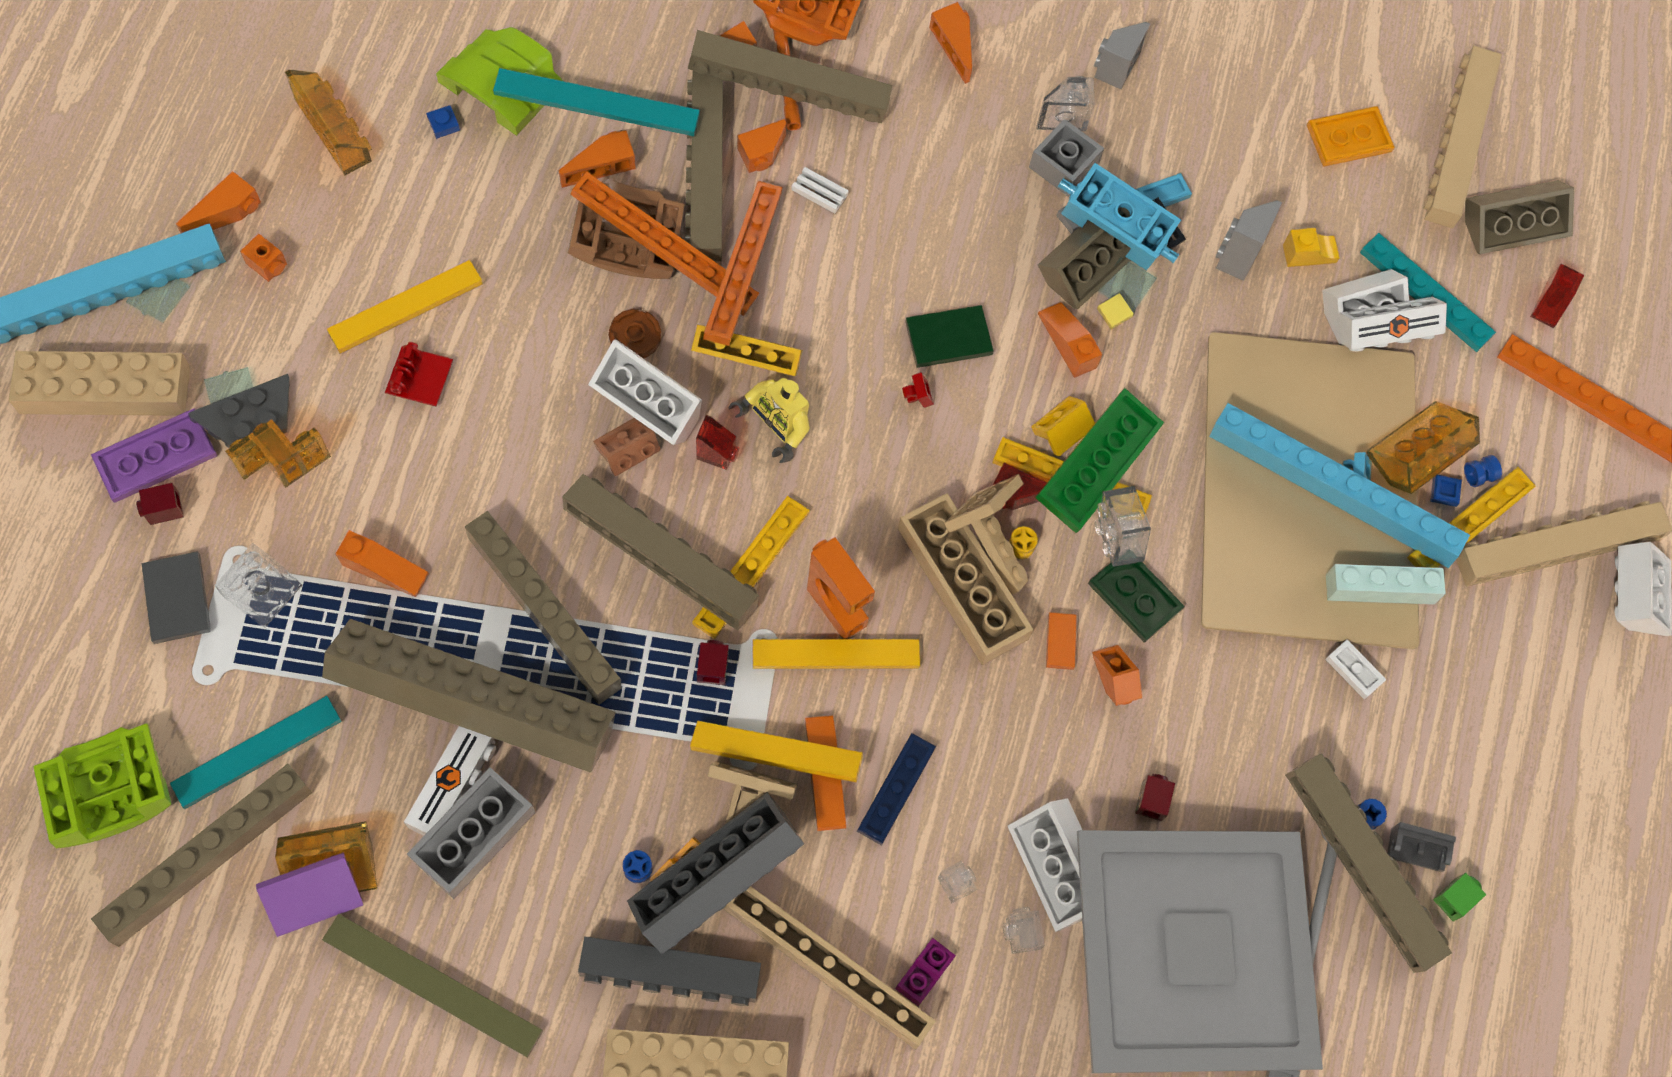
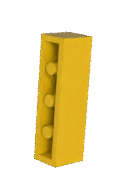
M697 324L691 351L797 376L803 350L736 333L733 334L730 345L727 346L704 340L703 336L706 326Z

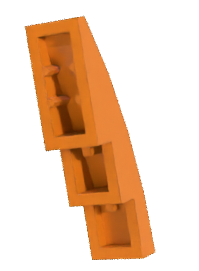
M833 715L805 718L807 742L837 747ZM811 774L817 831L846 829L841 779Z

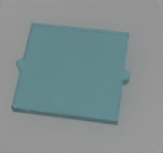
M1120 257L1116 264H1118L1123 258ZM1128 262L1098 292L1108 298H1112L1120 293L1134 313L1157 278L1141 269L1139 265L1136 266Z
M175 278L169 280L163 287L157 288L152 286L142 290L141 294L129 297L126 303L140 310L143 315H149L163 323L190 286Z
M248 367L229 373L224 371L222 375L204 379L210 404L254 387Z

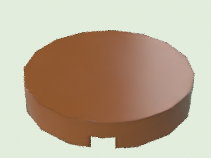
M630 309L614 317L608 336L610 344L616 339L640 357L647 358L657 350L661 343V328L658 320L651 313L639 311V309Z

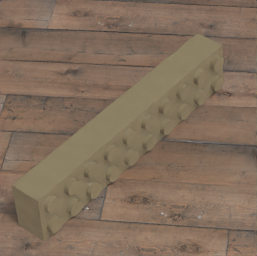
M353 619L346 623L324 655L322 678L590 773L611 737L615 711Z

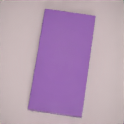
M194 408L91 454L114 503L138 493L139 490L149 488L217 457L205 429L198 423H193L189 418L188 413L194 411Z

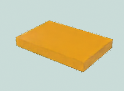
M1378 106L1313 119L1307 123V128L1323 167L1390 153L1395 148Z

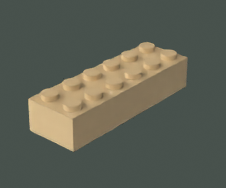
M15 351L8 401L19 414L178 416L186 410L190 366L182 353Z
M948 493L900 517L898 530L981 665H984L1028 641L1034 629L969 526L966 525L950 533L944 523L958 509Z
M608 1029L603 1077H787L789 1042Z

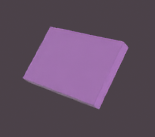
M344 853L256 884V890L277 937L364 905Z

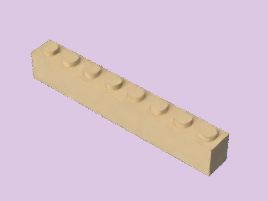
M1473 45L1469 54H1464L1461 59L1459 68L1462 69V73L1458 74L1454 84L1457 92L1453 94L1449 104L1452 112L1448 114L1444 123L1447 132L1441 137L1439 148H1442L1441 154L1437 155L1434 162V168H1437V171L1430 179L1428 188L1432 189L1431 194L1427 195L1423 205V209H1426L1424 220L1453 229L1462 217L1502 56L1500 53Z
M1644 501L1636 504L1631 509L1626 510L1625 507H1619L1610 511L1609 514L1601 515L1600 512L1594 513L1581 521L1573 518L1562 522L1560 526L1553 527L1552 524L1541 526L1531 533H1528L1527 530H1522L1514 533L1510 538L1504 539L1503 536H1497L1488 540L1487 543L1480 545L1478 542H1472L1464 546L1456 561L1465 585L1468 587L1617 551L1618 546L1659 541L1672 532V526L1662 502L1650 504L1649 501Z
M751 886L724 907V910L915 1050L936 1022Z

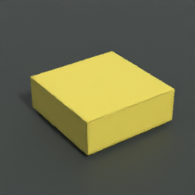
M1120 293L1097 307V310L1111 330L1134 315Z

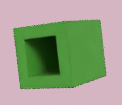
M1464 873L1455 878L1433 900L1452 921H1455L1466 915L1486 896V893L1482 890V886L1477 879Z

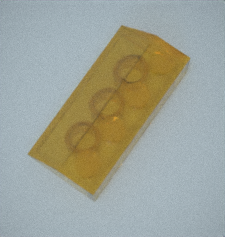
M285 71L296 103L344 176L372 162L369 154L372 148L365 136H359L357 133L359 128L352 117L347 118L345 115L347 112L340 99L335 100L333 97L334 91L328 80L323 81L317 72Z
M1435 401L1369 448L1367 456L1390 486L1412 494L1480 444L1479 417Z

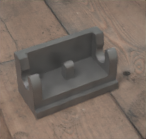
M1399 822L1391 828L1387 854L1397 861L1444 872L1446 865L1451 864L1456 837Z

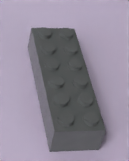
M767 792L628 899V905L642 934L663 954L676 946L690 932L699 928L703 922L716 912L722 910L739 894L747 891L761 877L770 873L774 867L788 856L793 855L804 845V842L786 814Z

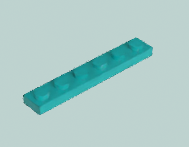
M1380 233L1360 251V254L1380 271L1392 269L1408 277L1409 295L1414 300L1434 297L1447 303L1446 327L1474 351L1478 352L1496 333V331Z

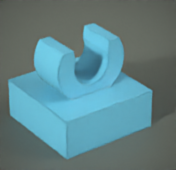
M1366 452L1355 453L1354 460L1348 459L1343 461L1345 467L1348 469L1353 468L1354 472L1371 481L1372 462Z

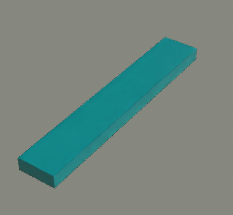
M325 696L170 782V785L181 806L187 809L342 721L328 696Z

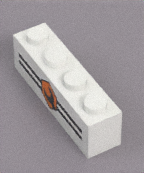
M1434 297L1341 312L1339 313V343L1348 347L1350 351H1363L1365 347L1370 346L1386 347L1388 343L1393 342L1409 343L1412 339L1416 338L1432 339L1435 335L1444 334L1446 331L1447 303Z
M460 726L457 728L404 821L409 829L424 836L481 777L482 771L480 769L485 760L489 762L496 751L494 738Z

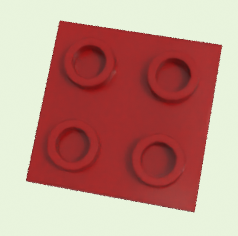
M408 342L407 345L401 347L385 394L437 407L453 359L418 350V344Z

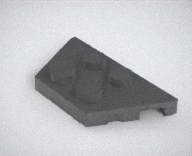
M285 374L188 413L189 418L193 423H198L205 428L215 439L223 441L225 446L235 453L287 433L289 375Z

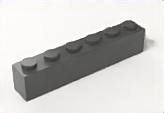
M584 936L578 974L584 977V982L601 984L602 980L614 981L613 986L631 989V984L643 986V991L660 993L661 989L673 990L672 995L689 998L690 993L702 995V1000L719 1002L720 998L732 999L731 1004L749 1006V1002L755 1003L761 963L672 949L661 954L652 946Z

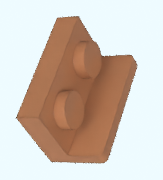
M636 418L627 421L593 441L598 452L608 462L614 476H618L660 451L654 431Z

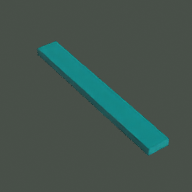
M499 68L493 89L494 95L689 136H695L700 116V110L502 68Z

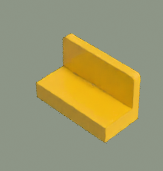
M1068 396L1033 424L1031 428L1036 436L1048 440L1054 455L1061 456L1083 438L1095 422L1085 401Z

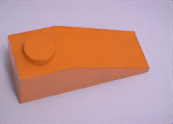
M956 2L932 12L929 28L966 84L970 82L972 72L970 17L967 11L963 10L959 3Z
M613 131L601 136L559 169L561 187L577 184L586 171L598 179L636 169L635 155L627 131Z
M232 171L183 216L176 225L180 233L209 223L212 230L243 220L248 214L253 213L257 209L261 201L256 189Z
M1062 302L1038 312L1041 321L1074 378L1098 367L1103 354L1090 332Z
M350 530L335 553L342 566L413 597H417L429 575L426 570L377 542Z

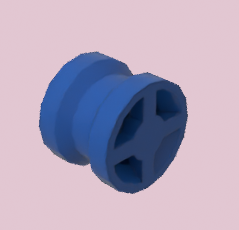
M1367 799L1358 805L1364 811L1367 817L1366 822L1372 830L1385 822L1387 811L1380 801Z
M635 850L625 856L622 867L625 877L629 881L642 883L650 878L652 862L647 853Z

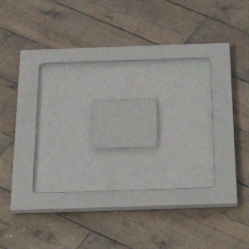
M1077 831L1092 1073L1323 1069L1300 832Z

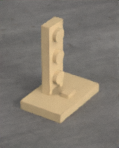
M1019 474L974 493L944 523L949 533L972 524L999 576L1011 594L1019 592L1028 582L1024 567L1019 564L1014 555L1012 545L1005 539L999 521L992 514L999 511L1006 504L1005 502L1023 485Z
M718 761L710 765L708 772L709 777L736 784L725 824L762 797L765 792L792 800L798 784Z

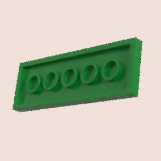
M1124 388L1035 498L1072 531L1077 533L1144 450L1164 422Z

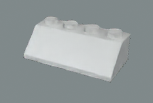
M613 340L588 385L672 445L686 442L699 420L702 399L618 340Z
M1067 798L1049 802L1008 825V829L1055 932L1082 921L1077 831L1082 830Z

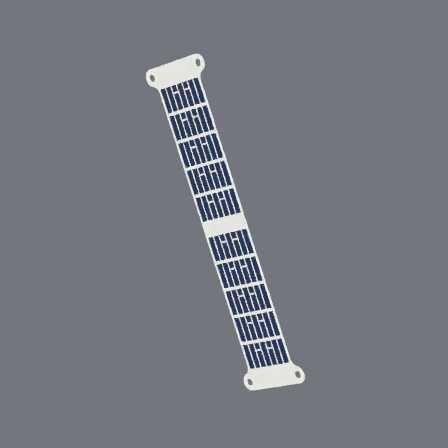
M234 546L228 549L223 556L208 610L211 632L201 635L192 668L193 678L202 685H212L219 681L227 671L238 669L345 686L322 678L324 655L346 623L353 619L615 711L612 729L691 742L697 721L759 733L765 732L775 669H753L752 641L753 639L763 638L778 639V637L770 630L760 629L755 631L749 640L743 644L724 643V645H729L725 685L697 683L700 643H707L708 640L574 619L621 680L622 689L599 705L526 611L422 594L413 597L397 590L265 570L255 564L253 553L249 548ZM241 555L244 561L240 565H235L233 557ZM206 665H211L214 668L213 673L209 676L204 675L202 672L203 667ZM729 758L733 766L746 770H751L758 764Z

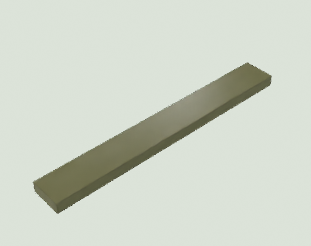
M340 914L337 915L322 939L327 944L527 1058L543 1032L537 1026Z

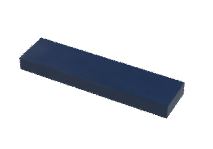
M911 733L857 829L858 833L882 846L936 748L935 745Z

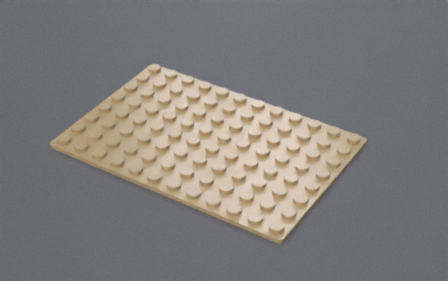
M1217 332L1210 333L1208 337L1202 627L1205 629L1342 643L1348 640L1352 644L1416 649L1419 646L1418 604L1327 601L1326 574L1335 564L1415 567L1407 559L1415 550L1209 437L1215 423L1227 403L1341 465H1343L1345 460H1354L1355 453L1366 452L1372 462L1371 481L1417 506L1414 355L1409 352L1365 348L1363 351H1350L1348 347L1342 345Z

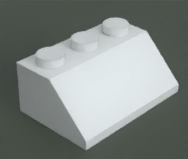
M1390 269L1323 289L1324 314L1338 343L1339 313L1409 301L1408 277Z
M1652 542L1618 546V556L1615 557V566L1618 571V581L1615 582V592L1618 596V606L1615 607L1616 620L1629 631L1672 636L1671 560Z

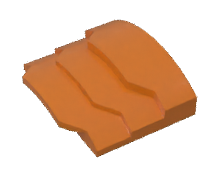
M753 0V2L764 11L770 28L794 40L819 46L832 39L846 40L861 0Z

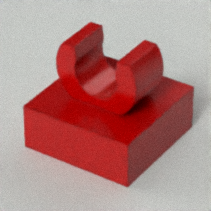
M920 372L912 375L914 385L902 388L904 398H907L908 403L919 401L924 408L934 405L928 380L923 373Z

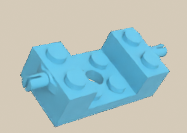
M1093 164L1083 181L1077 184V186L1064 179V177L1057 186L1070 194L1068 203L1061 213L1063 216L1083 228L1087 220L1091 221L1130 247L1131 249L1125 257L1146 271L1160 255L1172 263L1178 258L1179 253L1167 247V244L1181 219L1098 164ZM1118 208H1126L1130 213V217H1122L1118 213Z

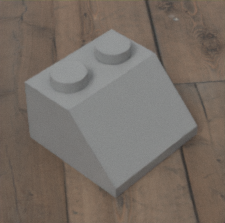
M1143 22L1113 30L1109 39L1104 38L1098 50L1099 55L1094 63V67H1097L1094 78L1122 89L1141 53L1150 23Z

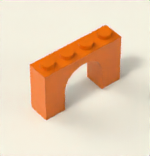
M836 537L828 542L826 539L822 540L813 547L807 590L843 639H849L867 627L869 617L862 607L873 601L875 590Z

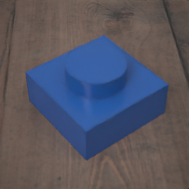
M451 105L426 113L436 139L460 131Z

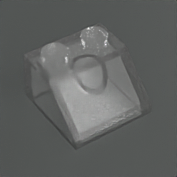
M1084 76L1068 77L1043 99L1037 121V130H1054L1065 119L1080 131H1086L1095 104L1094 78Z
M252 543L214 586L225 599L266 628L302 587V584L273 557Z

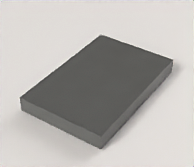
M198 551L141 563L151 641L154 644L211 632L201 556Z

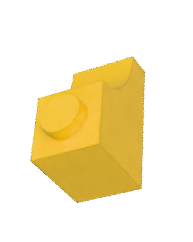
M1316 228L1290 230L1283 243L1287 267L1337 263L1340 259L1335 236L1319 235L1316 232Z

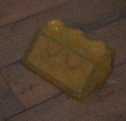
M366 821L278 837L275 858L280 875L344 853L359 892L377 889L373 847Z

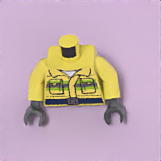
M782 378L777 382L775 380L761 381L744 395V400L740 399L729 405V410L737 405L739 406L740 413L735 416L736 418L747 414L749 405H753L752 409L786 443L785 446L777 447L772 452V457H778L783 454V458L779 463L792 460L793 447H798L810 429L807 416L809 403L798 391V384L786 378Z

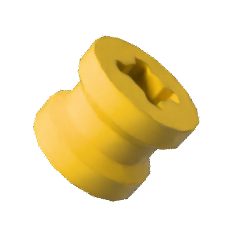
M1022 526L1016 528L1009 540L1015 557L1018 559L1030 557L1035 550L1038 538L1035 531L1029 527Z

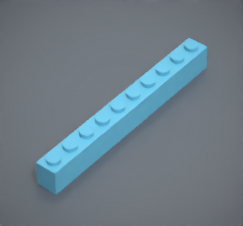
M210 223L0 297V344L23 334L34 333L37 329L45 326L59 324L73 316L85 315L90 310L101 306H110L118 300L137 296L143 291L154 287H163L168 282L180 278H188L196 272L213 269L219 264L226 262Z
M1227 403L1209 436L1414 550L1420 551L1423 555L1447 568L1459 557L1470 537L1468 533Z

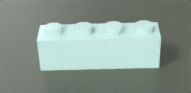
M1335 564L1326 574L1327 601L1435 605L1446 594L1443 568Z

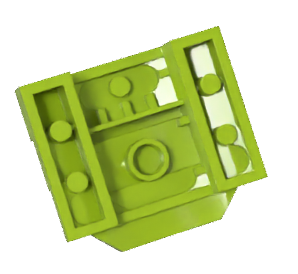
M513 27L498 31L485 29L472 44H468L456 58L452 57L436 73L438 83L457 96L464 90L494 110L497 123L517 136L545 105L494 95L493 89L499 68L559 81L563 80L553 70L552 54L526 34Z
M147 723L130 730L120 727L94 740L64 748L58 757L33 766L49 842L56 849L82 845L122 833L152 819L171 805L166 780L162 775L157 751L155 750L150 727Z

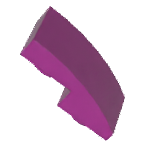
M932 938L895 989L919 1007L956 955Z

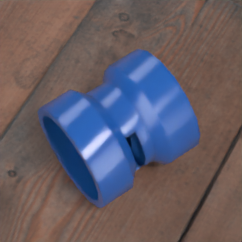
M1488 455L1483 457L1481 461L1473 460L1466 462L1464 474L1470 486L1478 487L1483 485L1485 481L1494 482L1500 480L1502 468L1499 460L1494 455Z

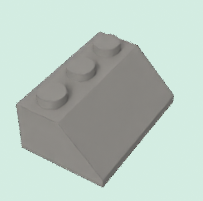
M1277 200L1243 210L1240 219H1233L1216 254V258L1220 259L1216 269L1244 281L1267 237L1282 202Z

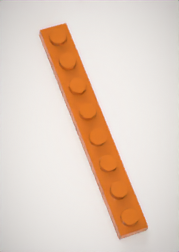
M586 171L574 186L570 195L717 297L726 272L725 268ZM749 287L740 313L743 316L760 294L752 287Z
M761 181L757 182L703 336L704 340L727 346L730 345L783 187Z
M1512 334L1508 338L1497 358L1672 463V430L1517 336Z

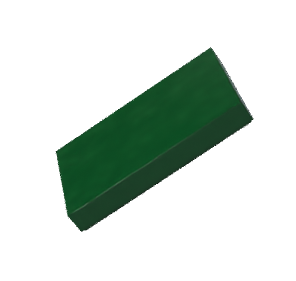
M982 305L906 317L905 323L916 368L993 355L994 350Z
M1129 548L1088 583L1144 643L1185 607Z

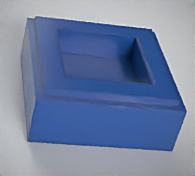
M1436 474L1432 480L1430 502L1457 507L1460 504L1462 480Z

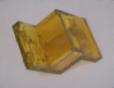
M272 419L267 423L259 424L245 438L234 441L230 448L225 451L243 480L265 465H268L285 488L331 457L322 436L315 427L300 433L295 441L291 443Z

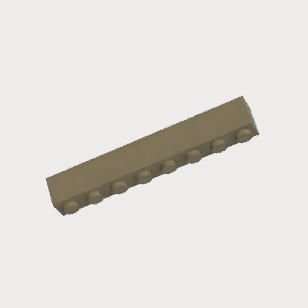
M697 30L688 69L698 74H708L718 77L723 81L740 83L748 88H757L768 91L773 95L792 98L798 102L811 103L823 109L828 108L839 111L844 115L864 118L869 122L882 123L888 109L892 85L700 30Z
M693 71L692 80L687 81V94L692 95V101H687V107L700 110V116L695 136L687 135V139H692V145H687L686 149L687 161H691V167H686V183H691V190H686V205H691V212H686L685 225L686 228H690V235H685V241L713 261H722L723 80L715 76L698 74Z
M582 474L562 496L563 509L737 631L757 609L759 595L749 584L743 585L735 579L729 570L725 568L720 569L713 564L706 554L697 553L691 549L687 541L682 538L677 539L671 535L664 525L660 523L655 524L647 518L642 510L632 508L626 504L619 494L610 493L599 480L595 478L590 479Z
M486 511L467 524L465 529L468 539L595 701L600 705L622 689L620 677L491 514Z
M1322 753L1310 758L1285 774V776L1335 850L1337 856L1413 973L1427 971L1452 954L1448 947L1447 938L1436 929L1431 921L1432 916L1430 912L1415 897V889L1400 874L1398 863L1383 848L1381 837L1375 831H1372L1366 822L1367 817L1364 811L1354 804L1350 797L1349 788L1339 781L1334 773L1335 768L1331 761L1324 757Z
M286 764L98 912L91 920L108 942L118 947L121 946L312 794L311 790L291 766Z

